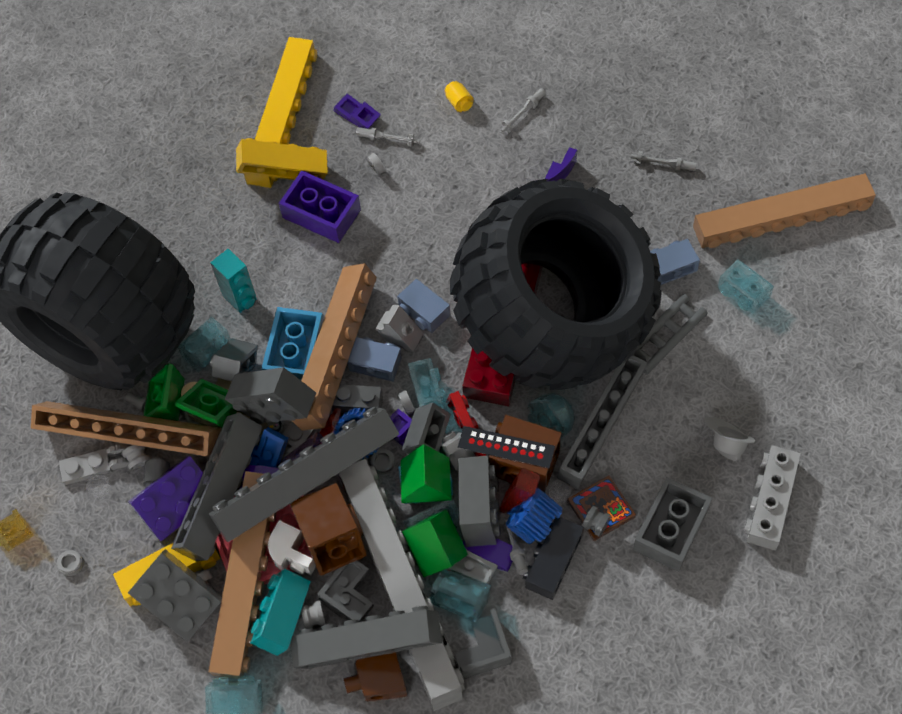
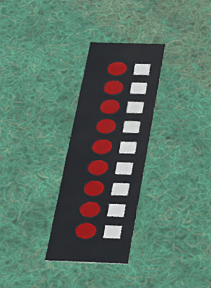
M463 426L457 448L550 468L555 446Z

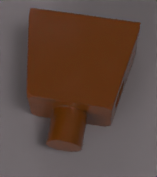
M396 652L358 659L355 661L358 674L343 678L347 694L362 689L366 702L408 696Z

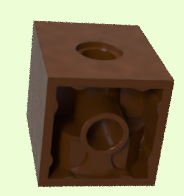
M505 415L503 423L498 422L495 433L553 445L555 449L550 468L486 454L489 457L490 465H495L496 477L523 489H528L533 485L545 493L560 454L562 432Z
M337 483L323 487L321 490L300 497L290 503L320 576L367 556L361 540L364 533L351 503L346 504Z

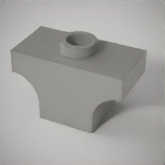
M392 305L390 311H385L375 329L386 342L397 344L410 352H414L424 334L400 305Z
M450 431L444 435L439 452L449 457L450 469L457 471L459 469L458 458L476 456L473 451L457 448L461 433Z

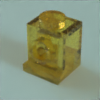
M17 509L0 521V546H3L7 551L34 536L24 517Z

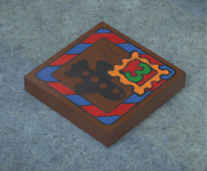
M609 475L567 499V502L582 524L592 506L599 508V511L603 514L608 513L612 515L601 537L636 517L635 512ZM586 530L593 541L601 538L595 535L593 530Z

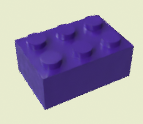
M302 170L279 202L282 218L337 243H340L361 211L359 195Z
M186 456L128 501L159 541L164 540L181 526L203 472L190 456Z

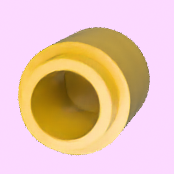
M453 81L446 86L445 96L456 111L465 112L472 107L474 98L462 83Z

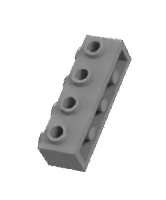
M771 445L769 453H763L760 467H764L763 475L758 474L755 488L759 489L758 496L752 497L749 508L750 511H753L752 519L747 518L743 532L748 534L746 542L776 551L780 542L801 453Z

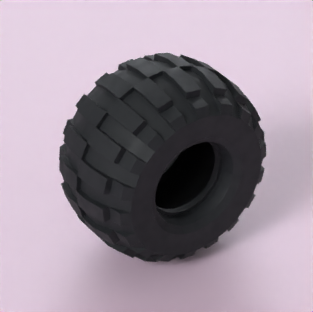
M546 179L531 181L495 199L471 224L467 234L461 239L453 261V265H456V267L453 269L450 277V295H453L454 301L457 302L453 312L461 329L467 328L471 334L467 342L477 355L483 351L491 358L490 367L501 375L506 376L513 373L515 374V381H519V384L531 388L550 386V390L574 388L578 385L592 383L609 374L629 359L648 336L656 321L652 317L661 304V282L657 280L661 273L657 254L651 253L649 250L651 239L644 227L638 228L630 218L634 214L625 205L617 206L609 200L610 194L593 187L585 190L583 183L566 179L549 182ZM529 263L542 266L554 273L565 284L573 300V321L556 314L539 300L525 278L522 264Z
M54 193L45 201L41 198L33 200L19 211L1 232L0 322L28 348L61 370L96 386L120 391L122 389L129 390L139 381L142 383L150 381L161 371L186 337L194 318L193 313L195 310L193 301L195 298V288L189 279V274L160 240L143 226L118 210L75 193Z

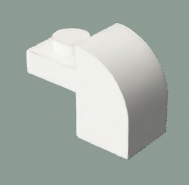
M279 520L268 541L269 553L274 564L280 571L284 568L287 569L289 566L299 574L305 572L311 575L316 567L313 558L297 551L304 540L301 530Z

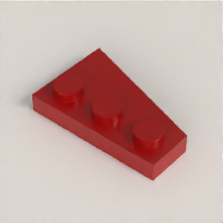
M459 391L449 394L446 403L448 407L453 406L455 409L453 414L457 426L460 428L467 426L479 429L475 418H470L468 414L469 404L465 395L461 396ZM473 451L476 457L486 456V454Z

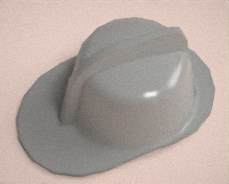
M706 417L704 419L705 425L714 431V448L728 459L738 461L748 444L755 442L754 438L744 434L728 422L715 417Z

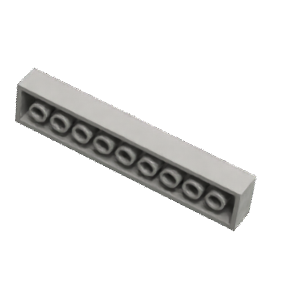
M366 459L353 463L339 472L347 499L358 517L364 533V541L393 611L403 610L405 613L412 612L413 607L428 606V610L434 611L429 597L424 599L426 594H424L425 588L420 575H416L415 563L411 553H407L405 539L401 530H398L392 508L389 509L383 487H380L379 478L374 466L369 467ZM441 625L442 644L409 650L434 711L462 700V691L465 690L464 680L459 668L455 670L453 668L455 663L449 644L443 645L445 639Z

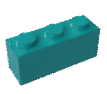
M227 249L210 263L222 296L241 313L243 310L251 308L257 297L246 265L230 249Z
M285 568L278 574L272 575L267 585V588H269L268 595L264 597L259 607L261 611L260 617L255 621L251 629L253 634L251 644L276 656L289 648L311 581Z

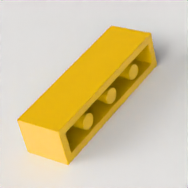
M247 138L241 139L236 148V173L292 180L296 179L301 170L322 180L328 174L327 150L317 147H300L296 144L285 145L274 141L263 142Z
M171 543L119 570L113 576L129 606H138L141 604L129 595L128 592L164 549L169 551L194 573L201 569H209L216 564V561L220 560L216 549L208 560L196 562L171 549L173 545Z

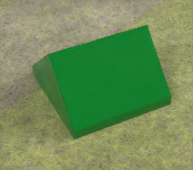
M167 364L149 381L143 416L179 421L180 409L175 406V402L182 397L181 391L184 387L185 378L173 364Z
M204 379L199 380L175 402L177 408L220 428L223 427L227 416L237 412L232 407L233 405L225 400L228 390Z
M423 444L400 460L402 503L452 501L449 457Z
M447 509L401 531L423 577L450 568L468 555Z

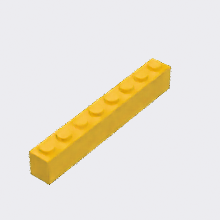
M288 38L255 136L256 141H274L285 145L290 143L291 128L294 129L296 124L295 114L296 111L299 112L301 109V96L305 95L307 89L306 80L311 77V65L317 59V49H314L313 40ZM244 174L246 183L249 185L272 188L274 181L278 180L276 177Z

